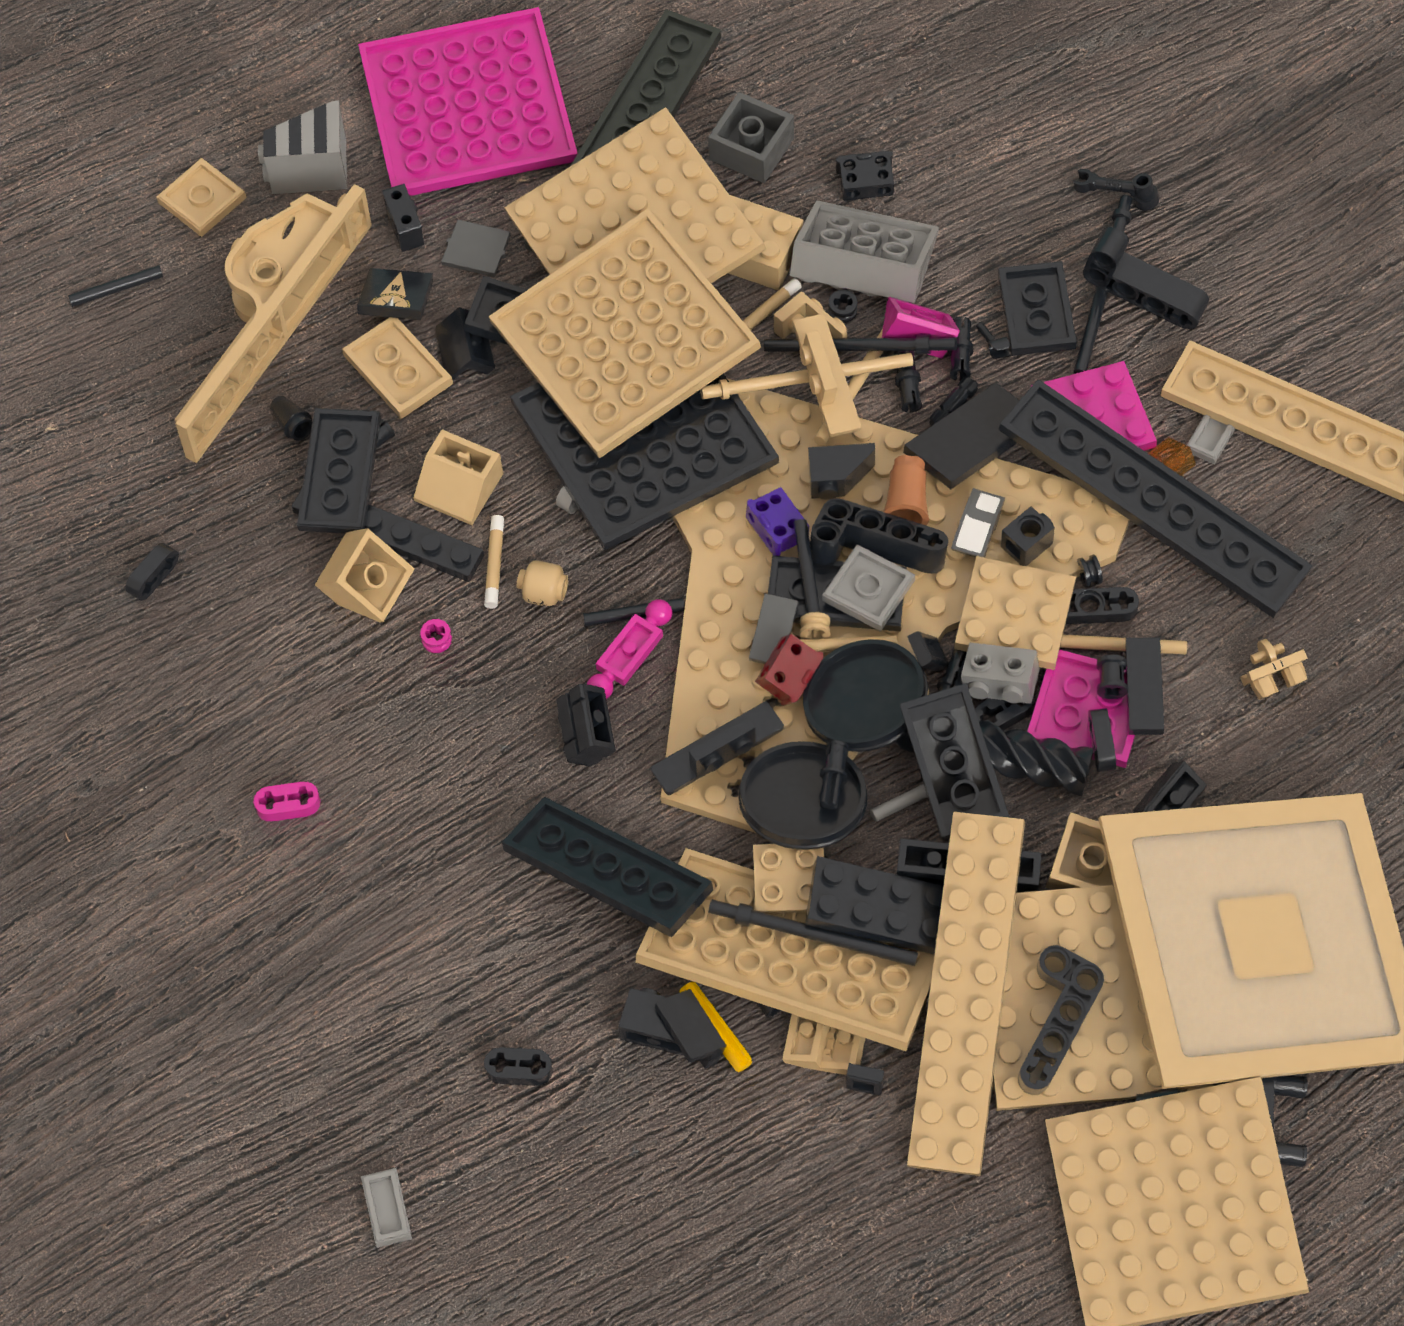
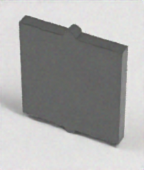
M457 220L451 238L446 240L447 248L441 261L442 265L495 277L501 259L506 257L505 249L511 233L510 231Z

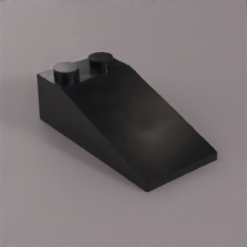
M967 684L958 685L899 704L940 839L950 838L953 812L1009 818Z

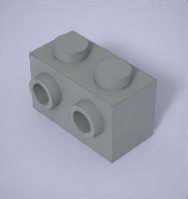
M970 642L961 674L962 684H967L970 696L976 699L991 698L1005 700L1010 703H1032L1039 674L1037 650Z

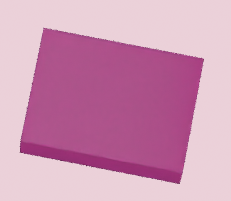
M888 298L882 338H916L917 334H930L931 337H958L960 330L949 314L896 298ZM931 351V354L928 355L942 359L947 351Z

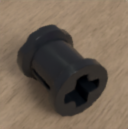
M1104 655L1097 659V669L1100 671V684L1097 686V694L1100 697L1118 699L1127 695L1128 686L1124 683V670L1127 665L1125 657L1120 655Z

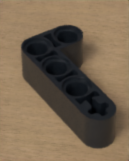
M1115 227L1104 228L1083 269L1084 278L1092 285L1181 328L1194 329L1209 303L1207 293L1126 253L1125 250L1129 244L1128 236Z
M834 498L826 501L811 530L810 546L813 562L818 565H831L837 561L844 547L853 550L856 545H859L890 562L933 574L940 572L944 568L948 537L938 529L844 499Z
M1058 945L1045 948L1037 963L1039 977L1046 983L1061 990L1062 993L1018 1074V1083L1021 1089L1030 1095H1039L1049 1087L1104 983L1103 972L1097 965ZM1049 957H1057L1062 961L1064 969L1060 972H1051L1046 968L1045 960ZM1081 974L1090 975L1095 980V988L1091 990L1082 989L1077 983V977ZM1065 1005L1073 1006L1077 1009L1079 1018L1075 1021L1065 1020L1060 1014V1008ZM1050 1036L1056 1037L1062 1044L1061 1051L1057 1053L1048 1052L1043 1046V1039ZM1041 1059L1043 1062H1046L1040 1074V1078L1045 1081L1038 1079L1035 1084L1031 1083L1028 1072L1032 1073Z

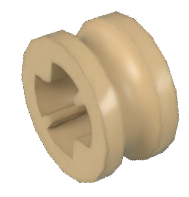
M812 612L800 618V625L802 627L800 636L802 639H820L831 636V631L828 627L830 625V617L828 615Z

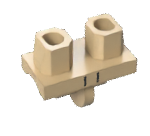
M1267 639L1258 641V652L1250 655V659L1254 665L1262 661L1265 665L1251 670L1240 677L1243 686L1250 684L1258 699L1261 700L1279 692L1272 677L1275 673L1281 671L1288 688L1306 681L1307 676L1302 662L1308 658L1304 649L1277 660V655L1285 652L1283 644L1279 643L1272 646Z

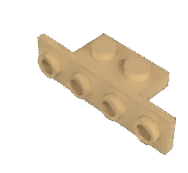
M819 314L793 320L792 324L800 346V358L802 364L807 367L810 389L813 395L816 394L829 437L860 431L861 423L825 315Z

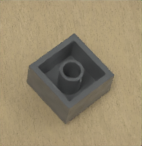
M738 92L708 137L709 160L765 184L794 139V115Z

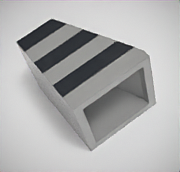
M339 100L321 105L263 131V144L258 145V157L260 164H263L264 182L270 183L272 194L347 189V141Z

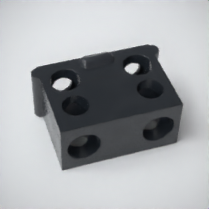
M880 151L837 157L836 173L840 176L843 201L892 196L894 194L893 153L891 151Z
M405 184L382 190L386 214L401 251L404 252L423 246L422 226L416 213L418 209L415 201L410 198Z

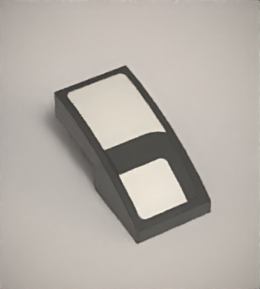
M973 488L962 514L951 549L969 556L985 558L993 531L996 530L1005 497Z

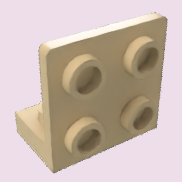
M776 844L753 845L755 910L764 913L807 912L814 862L817 856L824 857V849L798 850Z

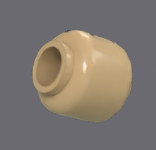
M534 560L529 563L526 570H520L517 579V589H522V597L525 602L552 607L558 601H563L568 587V575L564 574L560 565Z

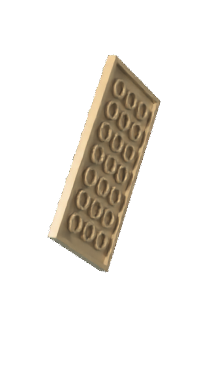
M685 848L678 864L711 880L713 891L673 937L649 926L636 953V963L907 1051L930 993L934 954L891 945L917 952L918 957L914 967L750 924L749 927L735 923L734 919L708 913L711 899L737 906L743 903L754 906L755 910L754 870ZM807 912L768 914L805 923Z

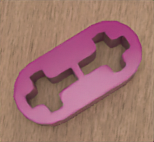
M295 782L261 788L254 796L253 803L257 815L262 820L279 821L313 815L318 811L321 800L317 788L312 783ZM302 794H308L307 804L301 805ZM267 799H274L273 809L266 808Z

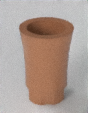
M901 455L895 458L893 468L890 471L887 501L883 512L927 525L929 522L926 502L927 474L924 470L925 462L920 457Z

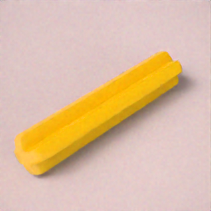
M691 981L684 985L680 992L688 989L692 990L725 1042L726 1048L723 1055L735 1071L741 1072L752 1064L751 1056L696 982Z

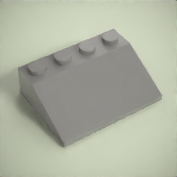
M816 200L794 241L790 276L797 277L801 281L808 283L819 282L828 284L835 289L847 288L860 291L867 296L892 297L915 303L925 278L939 227Z

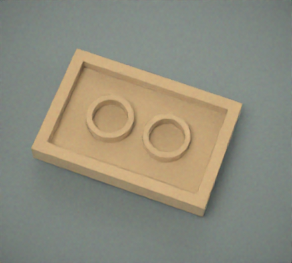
M389 317L342 349L344 357L400 419L453 384L450 374L398 318Z

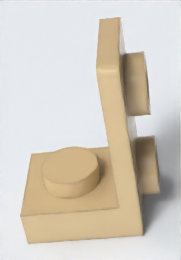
M802 291L774 313V332L782 339L792 332L795 333L792 324L793 320L819 314L825 315L832 338H847V329L844 323L836 317L832 318L824 311L822 305L816 299H810Z

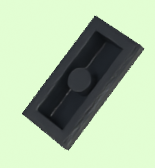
M1185 761L1172 763L1132 812L1189 808L1207 785Z

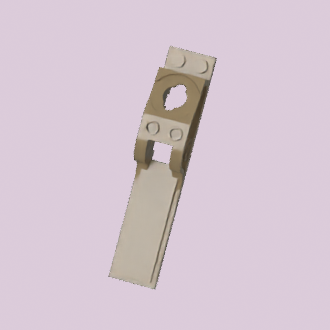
M354 184L347 194L345 193L340 197L337 207L307 193L291 202L290 207L270 219L264 218L249 227L242 237L237 238L232 244L231 251L225 261V273L228 284L232 289V299L236 313L246 324L175 418L177 431L187 459L195 463L199 461L371 228L372 223L365 189ZM295 220L291 232L283 239L288 225Z

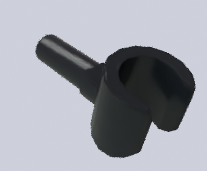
M983 322L977 323L976 328L986 339L991 357L998 359L1010 356L1008 338L995 339Z

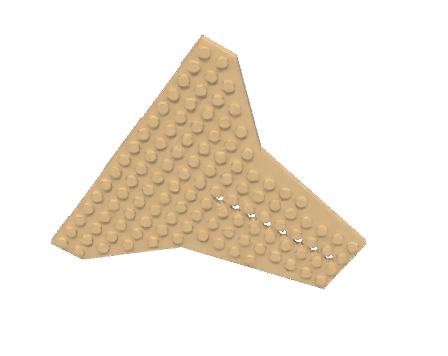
M768 390L738 394L778 454L779 464L672 517L691 552V562L666 758L765 702L767 699L776 698L755 682L765 664L749 661L765 593L768 594L773 555L746 519L747 501L749 499L755 500L781 487L803 518L807 520L810 526L809 539L811 538L812 526L823 505L828 501L821 498L811 499L808 447H820V445L814 442V437L823 424V416L819 405ZM859 418L861 423L860 431L830 437L824 446L875 443V466L845 496L836 498L883 512L887 501L890 471L893 468L894 460L898 456L906 455L903 453L904 445L918 435ZM997 458L951 490L925 470L927 474L926 502L929 522L926 526L938 529L948 537L944 568L938 573L929 574L907 567L908 571L915 574V581L904 596L901 632L828 626L831 631L829 638L897 635V644L907 649L916 658L907 638L908 635L919 631L937 637L940 642L946 633L959 628L976 557L953 551L951 546L973 488L1005 497L996 530L993 531L985 558L1020 565L1001 548L1002 530L1032 506L1039 514L1044 513L1051 519L1055 530L1053 544L1028 564L1027 567L1075 576L1076 578L1083 572L1081 571L1083 569L1077 563L1078 558L1088 560L1090 555L1095 554L1100 567L1116 561L1130 520L1071 480ZM1026 533V534H1024V535L1027 536V537H1035V536H1036V535L1033 534V533ZM797 545L782 552L781 556L799 558ZM844 547L837 561L845 562L853 550ZM794 623L791 632L798 639H802L800 636L802 628L800 623ZM822 652L823 658L831 652ZM803 693L795 703L786 706H774L773 710L784 724L783 731L672 795H667L661 789V803L756 833L743 817L738 797H733L732 790H730V787L741 784L742 776L746 770L744 761L741 759L747 756H754L756 758L759 754L774 746L789 742L806 741L827 745V743L823 742L812 732L807 723L803 707ZM848 751V757L851 760L858 754V752Z

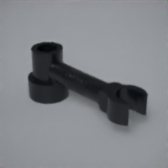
M1079 169V178L1086 181H1074L1075 190L1080 193L1097 189L1130 193L1133 196L1135 207L1139 210H1151L1159 203L1158 190L1153 185L1151 176L1146 173L1136 175L1133 181L1100 177L1088 169Z

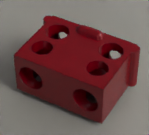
M793 634L781 637L755 682L781 700L782 706L795 703L800 698L822 661L823 653L821 651L816 652Z

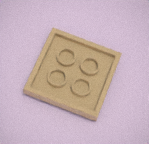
M976 556L954 649L967 652L971 642L1037 650L1039 667L1055 670L1076 577Z

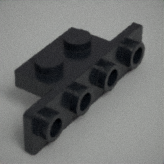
M765 701L651 766V773L667 795H672L783 731L784 724L770 704Z

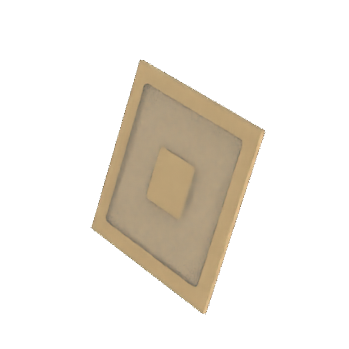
M1362 793L1105 815L1098 818L1162 1089L1240 1081L1260 1076L1261 1078L1404 1063V947Z

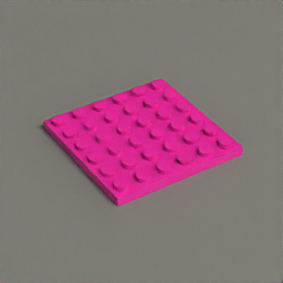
M539 7L358 44L391 187L405 184L409 196L571 163L577 156L576 145Z

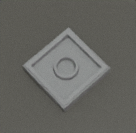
M856 545L823 593L822 601L881 631L914 583L915 574Z

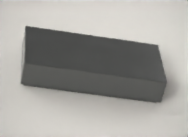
M765 593L749 661L766 664L781 637L791 634L798 608L797 600Z

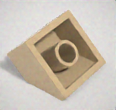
M370 529L349 531L344 535L315 586L339 606L377 622H384L415 568Z

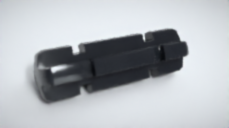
M968 376L963 377L957 384L959 387L954 388L939 405L940 409H936L929 418V424L933 426L968 402L967 398H972L977 392L978 383Z

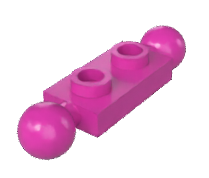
M656 599L651 601L646 607V619L634 614L596 662V670L602 674L593 675L587 684L604 688L606 699L613 692V681L625 686L662 639L663 630L657 626L667 624L672 617V608L665 600Z

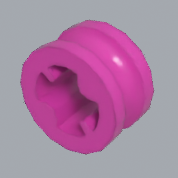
M432 619L423 624L420 631L423 647L431 653H441L447 650L452 642L449 625L441 619ZM436 631L438 635L442 636V639L436 641L434 637L431 638L430 634Z

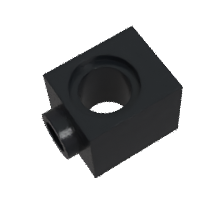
M1030 506L1002 530L1001 548L1020 565L1027 566L1053 544L1055 527L1047 515L1044 513L1039 514ZM1026 533H1033V534H1035L1036 536H1035V537H1027V536H1025L1024 534H1026Z

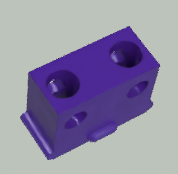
M781 487L755 500L749 499L747 501L746 519L773 556H781L782 552L797 545L793 522L804 518Z

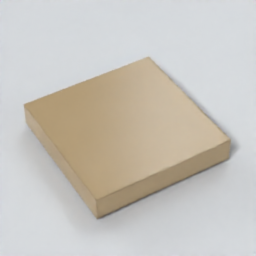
M200 158L156 196L161 206L201 237L247 198L243 189L203 158Z

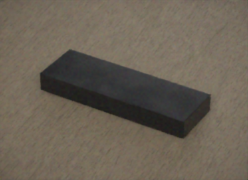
M1126 638L1125 656L1127 660L1126 680L1128 686L1129 735H1163L1164 710L1160 638Z

